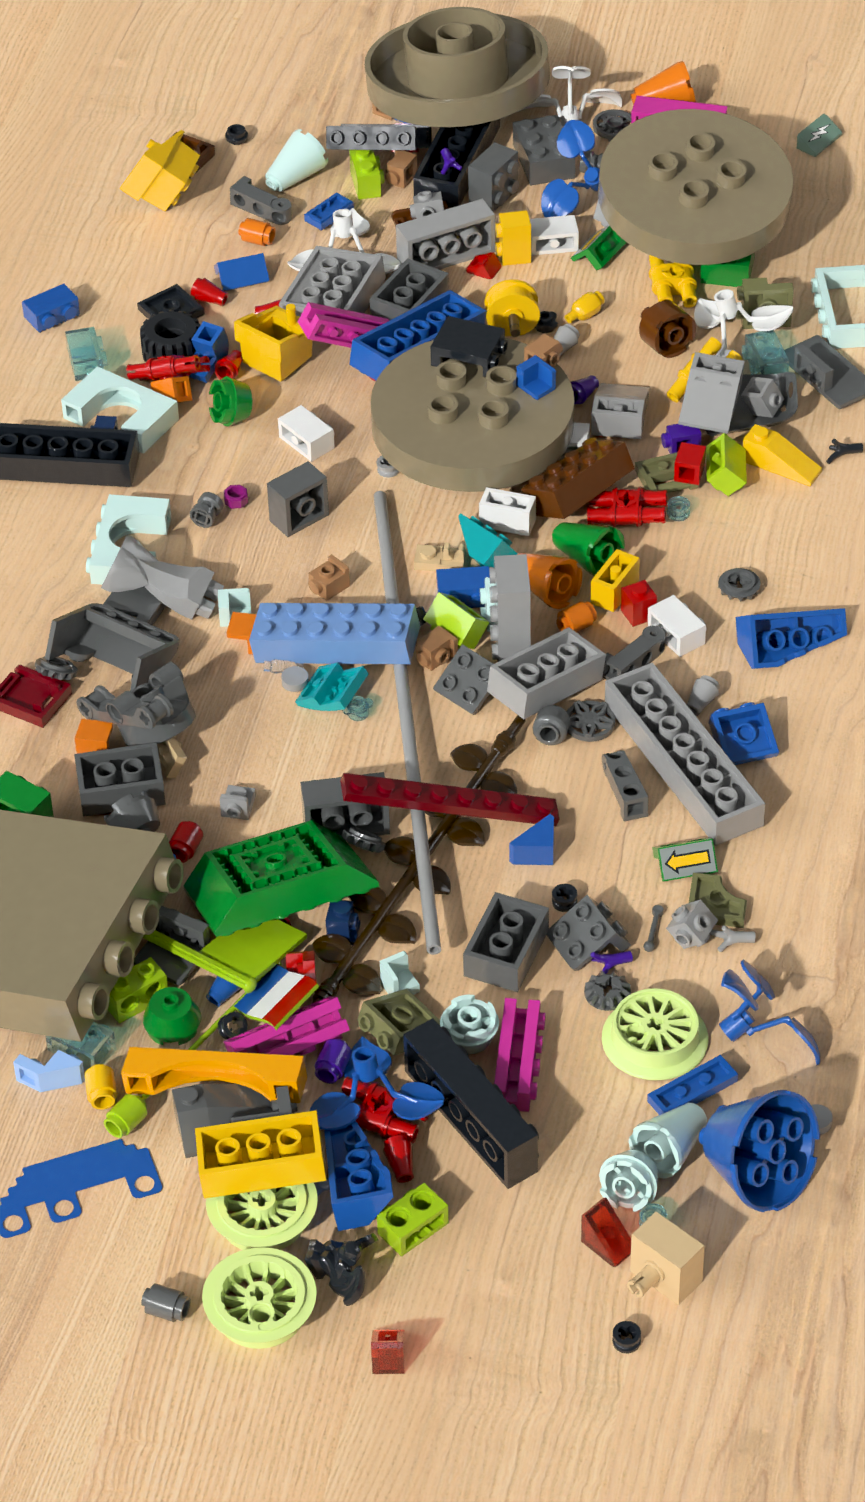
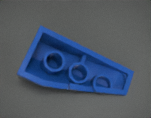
M845 608L735 617L737 642L751 669L779 667L794 658L801 657L809 651L847 635Z
M355 1120L351 1125L342 1129L324 1130L331 1205L338 1231L370 1225L394 1197L389 1169L383 1165L375 1149L373 1150L366 1135Z

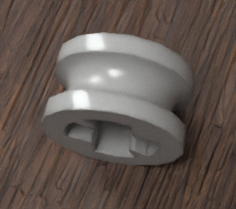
M383 456L377 459L379 475L390 478L399 474V471L389 464Z

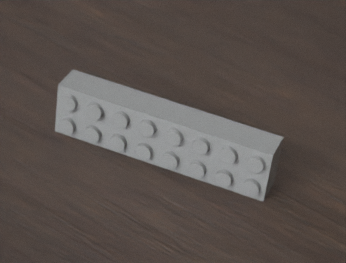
M653 662L605 681V703L608 704L615 718L709 838H713L715 846L764 826L765 802Z

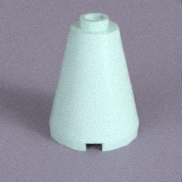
M297 129L291 134L265 174L266 184L271 190L281 192L323 169L328 164V158L325 160L323 156L326 152L325 149L310 133L306 135L300 133L302 129Z
M686 1103L638 1124L633 1129L632 1135L629 1136L630 1150H638L647 1154L654 1161L659 1178L672 1177L682 1167L697 1142L701 1129L706 1127V1114L698 1105Z

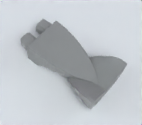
M127 535L101 588L109 592H123L145 587L164 605L192 620L194 614L206 619L209 618L216 603L203 596L217 601L218 590L223 589L224 585L212 580L215 572L205 567L180 566L158 561L140 542L131 535Z

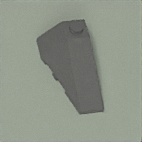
M197 1084L172 1089L174 1112L185 1158L197 1156L195 1128L231 1123V1118L273 1112L270 1100L257 1091L239 1084ZM291 1103L292 1114L298 1111L296 1103Z

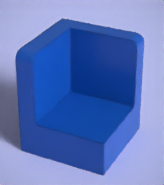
M534 355L517 366V386L534 399L538 400L556 389V370L538 356Z

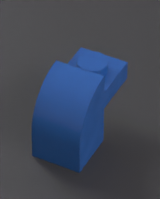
M203 321L191 341L196 350L194 355L209 357L210 363H203L201 365H210V371L191 373L189 377L207 383L215 371L216 362L228 355L229 341L223 327Z

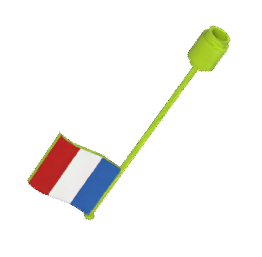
M279 962L257 981V986L252 993H244L220 1018L237 1010L247 1018L268 1023L277 1030L319 988V985L309 976L284 969L282 963ZM220 1018L188 1050H196L218 1028ZM126 1094L106 1114V1119L104 1120L106 1130L116 1138L128 1135L147 1116L145 1100L150 1095L143 1094L140 1097L138 1095Z

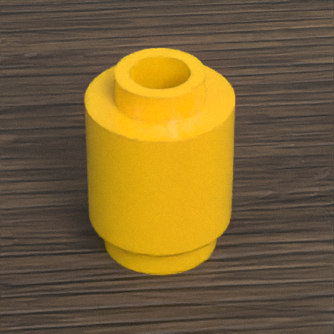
M104 1064L93 1065L84 1074L87 1099L95 1109H108L114 1105L117 1098L114 1070Z

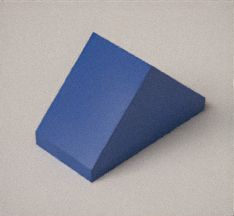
M549 814L509 843V862L513 865H553L554 816Z

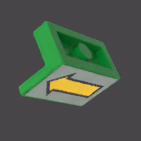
M608 225L595 232L571 259L574 262L586 256L597 271L603 268L626 241Z
M706 837L652 847L654 858L659 860L662 882L692 877L693 873L710 874L718 872L713 838Z

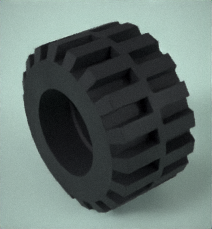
M169 310V312L162 311L158 312L159 314L157 315L153 314L150 316V319H146L140 328V339L144 362H147L150 358L182 355L189 357L195 354L196 350L191 339L201 324H199L197 318H193V315L189 313L184 314L183 311L174 312V310Z

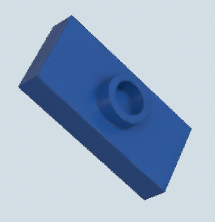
M336 192L305 213L304 221L322 231L334 222L333 213L336 210H351L354 208V202Z

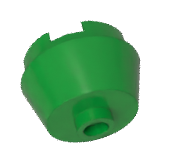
M228 376L221 380H214L209 394H214L213 407H209L213 422L221 423L228 427L248 419L253 403L250 387L246 383Z
M166 987L155 992L150 998L143 1015L145 1030L150 1038L160 1045H163V1042H178L179 1045L189 1042L197 1034V1028L201 1022L199 1007L185 990L177 987Z

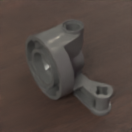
M168 662L150 674L148 683L142 684L132 691H125L118 697L112 695L104 686L98 685L94 688V692L86 697H80L76 701L80 713L86 719L115 723L127 746L156 742L158 744L184 731L196 718L195 710L183 684V674L173 662Z

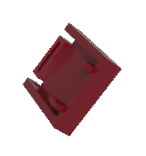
M17 665L14 669L15 673L10 672L0 684V711L44 728L71 696V684L56 678L51 679V677L43 676L36 670L23 665ZM51 697H53V699H52V700L48 703V705L44 708V705L47 703V701H48Z

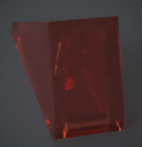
M602 1198L581 1215V1242L612 1267H616L631 1255V1238L607 1198Z
M404 1330L372 1331V1374H404Z

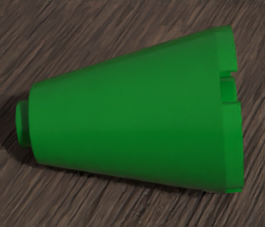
M562 522L555 527L552 533L553 544L568 557L576 560L578 565L593 576L597 574L616 549L620 550L625 547L623 534L620 530L610 526Z

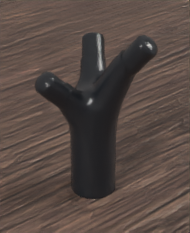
M833 439L832 443L834 445H830L829 450H834L835 452L829 456L826 462L830 464L834 459L845 454L862 453L863 444H843Z

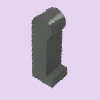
M243 176L230 187L231 205L278 225H284L291 221V202L288 199L278 198L253 186L252 180L246 176Z
M654 625L644 628L641 636L615 656L606 653L603 678L609 680L653 662L664 652L666 634L664 629Z
M620 750L614 753L602 754L603 770L621 808L623 821L648 817V795L625 751Z

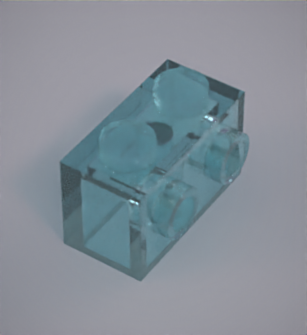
M94 327L65 331L67 351L75 381L83 380L97 366L104 369L103 366H108L106 352L102 351L101 336H96Z
M774 330L745 334V345H742V355L744 360L749 362L751 374H779L788 372L789 359Z
M95 1022L90 1026L82 1042L46 1036L48 1051L55 1054L60 1050L68 1055L73 1054L83 1061V1067L87 1070L93 1065L105 1064L117 1050L114 1031L106 1025H99Z

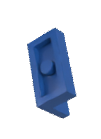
M263 253L222 261L214 265L215 273L220 277L223 291L269 281Z

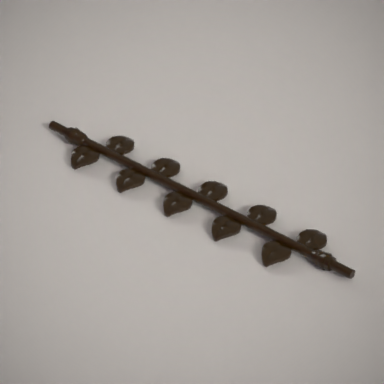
M517 715L508 729L496 736L489 755H487L485 749L475 744L460 745L450 753V757L459 768L467 771H477L466 788L478 789L480 787L481 790L517 794V787L512 777L504 772H491L498 760L514 747L515 736L525 724L526 719ZM425 811V814L431 817L443 818L428 839L430 856L446 833L448 838L457 845L483 847L484 833L476 821L465 817L458 818L459 815ZM401 836L385 843L384 852L392 862L400 865H410L388 897L379 887L372 888L364 894L348 896L349 900L353 901L356 910L362 913L375 914L351 947L348 939L339 934H326L317 938L312 943L318 958L327 963L339 964L330 978L324 980L314 992L312 1003L328 996L335 997L341 981L352 993L380 994L381 981L377 972L365 964L353 965L377 930L379 935L387 942L416 943V930L411 920L400 914L389 915L412 881L414 886L420 891L414 839ZM431 865L434 893L449 895L451 892L449 877L443 869Z

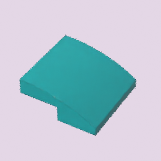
M338 662L320 666L295 703L300 707L312 710H344L369 673L364 666L343 670Z

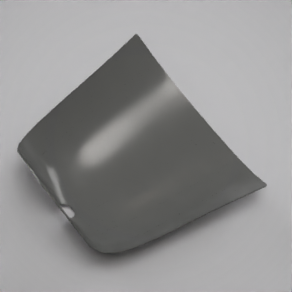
M795 373L743 374L741 389L728 433L751 430L755 424L767 428L779 425L792 417L798 408ZM752 377L773 379L778 386L784 400L773 418L752 415L741 394ZM792 382V383H793V394H792V396H791V398H790V397H789V385H790V383ZM785 405L786 411L782 412L781 408ZM706 430L707 434H709L710 436H718L723 434L722 432Z

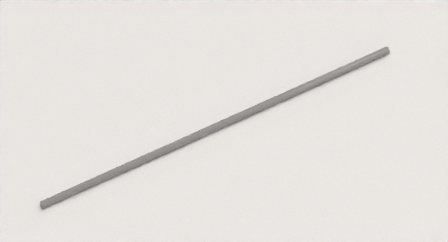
M377 491L374 493V505L386 603L399 604L387 497L385 492ZM393 664L407 781L421 782L407 664ZM410 809L426 948L429 954L436 955L441 952V942L425 811Z

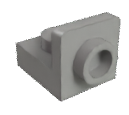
M228 785L226 793L220 796L221 817L248 820L256 797L255 788Z

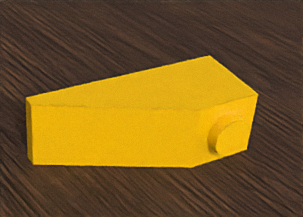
M755 424L743 439V447L746 449V463L807 486H811L822 472V467L776 431Z

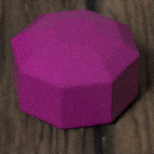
M230 485L224 490L225 505L231 509H236L248 504L247 488L242 485Z

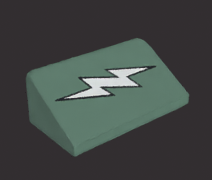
M822 114L798 134L796 148L816 157L842 135V131L826 114Z

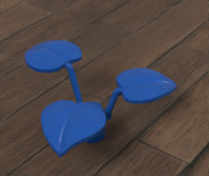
M569 120L565 123L557 138V148L562 156L569 159L575 158L580 154L588 168L584 174L585 183L570 182L567 185L562 179L550 182L545 187L541 198V208L544 217L566 216L576 209L579 204V193L573 187L591 188L594 191H598L600 169L593 167L584 152L594 148L595 135L592 129L580 120Z
M744 959L741 960L743 971L757 985L753 996L733 970L728 969L724 973L721 986L734 991L744 1000L738 1009L719 1023V1026L731 1041L735 1042L745 1033L751 1036L755 1032L786 1023L810 1047L815 1056L816 1066L820 1064V1052L815 1039L794 1017L791 1019L789 1016H785L752 1027L751 1024L755 1020L748 1011L749 1007L757 1011L759 1006L756 1000L763 992L770 1000L775 998V994L765 978Z
M362 1036L351 1049L352 1056L344 1071L345 1077L348 1076L353 1079L350 1096L347 1097L341 1092L323 1094L315 1100L310 1111L317 1110L319 1127L322 1130L345 1128L355 1122L361 1112L359 1105L353 1102L356 1099L358 1081L368 1083L379 1077L391 1096L396 1098L392 1104L394 1113L406 1120H417L428 1116L444 1104L445 1098L440 1091L421 1082L406 1083L401 1087L400 1093L395 1091L385 1075L392 1066L390 1055Z

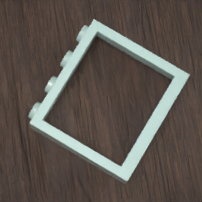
M865 265L815 268V278H811V292L815 293V308H819V324H823L822 338H826L827 343L834 349L865 347V323L836 325L828 289L865 287Z

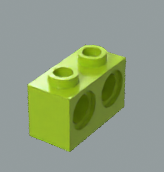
M152 957L133 966L131 972L126 977H119L109 994L108 1011L119 1024L145 1011L152 995L158 990L168 987L166 974Z
M425 1183L416 1189H410L404 1194L403 1198L393 1205L384 1207L377 1215L378 1235L401 1257L449 1224L448 1205Z

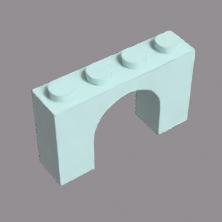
M98 366L61 399L63 418L82 427L100 411L108 407L122 405L136 409L137 412L121 426V429L137 431L139 452L143 454L179 420L176 400Z
M109 494L106 505L103 504L101 508L102 520L97 522L96 525L97 538L96 540L93 539L91 543L92 556L88 557L86 561V572L90 573L91 584H103L120 550V547L114 544L118 539L134 533L167 535L171 521L170 499ZM149 551L156 558V552Z

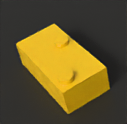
M317 1110L195 1128L198 1170L204 1199L326 1181Z

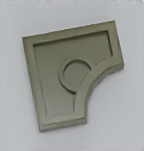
M693 873L689 903L701 899L718 919L715 925L744 928L747 900L737 898L727 892L722 884V877L720 875Z

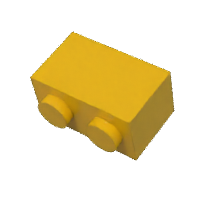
M528 211L499 213V223H495L496 238H499V242H495L496 256H501L503 266L531 263V223Z
M616 549L591 580V604L614 612L621 604V587L639 581L640 558Z

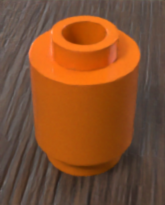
M246 218L244 222H241L238 233L242 241L265 246L266 244L271 245L273 243L275 227L271 226L268 222Z
M578 602L558 612L557 627L560 631L569 627L577 633L593 624L597 619L596 610L589 602Z

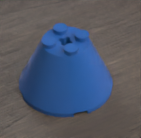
M777 1090L728 1106L721 1105L710 1117L706 1127L702 1128L699 1133V1142L703 1145L708 1161L741 1201L751 1209L759 1212L779 1211L794 1202L807 1186L818 1158L813 1156L815 1139L820 1140L816 1114L810 1103L803 1096L792 1091Z

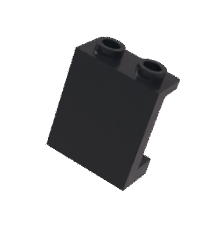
M448 316L430 346L431 366L438 367L446 358L481 365L483 367V377H486L489 369L498 366L501 354L506 353L508 340L505 339V329Z

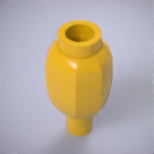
M599 291L585 293L573 303L571 311L565 315V320L568 323H572L576 319L585 321L593 317L601 310L602 304L605 302L603 295Z

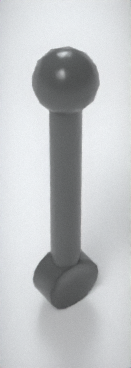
M655 905L652 908L654 917L648 941L643 945L644 950L647 952H651L655 948L653 943L659 917L664 912V908L661 905Z

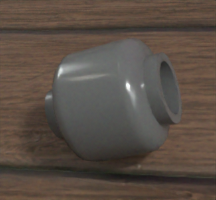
M556 705L543 707L537 713L532 727L534 736L542 744L548 746L560 744L566 738L571 725L570 716L562 707Z

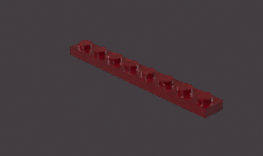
M343 773L340 780L343 801L530 824H536L551 814L554 816L555 827L560 820L556 799L350 773Z

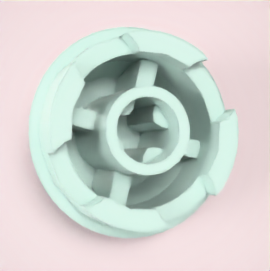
M461 995L452 999L451 1005L443 1011L440 1026L447 1028L452 1040L458 1046H463L467 1054H476L489 1046L498 1030L499 1018L491 1002L488 1001L487 1004L484 1001L477 1000L475 995Z
M627 1150L608 1158L602 1164L599 1174L602 1186L600 1193L612 1207L616 1209L619 1206L633 1208L632 1212H635L654 1200L657 1192L658 1170L654 1161L647 1154L638 1150Z

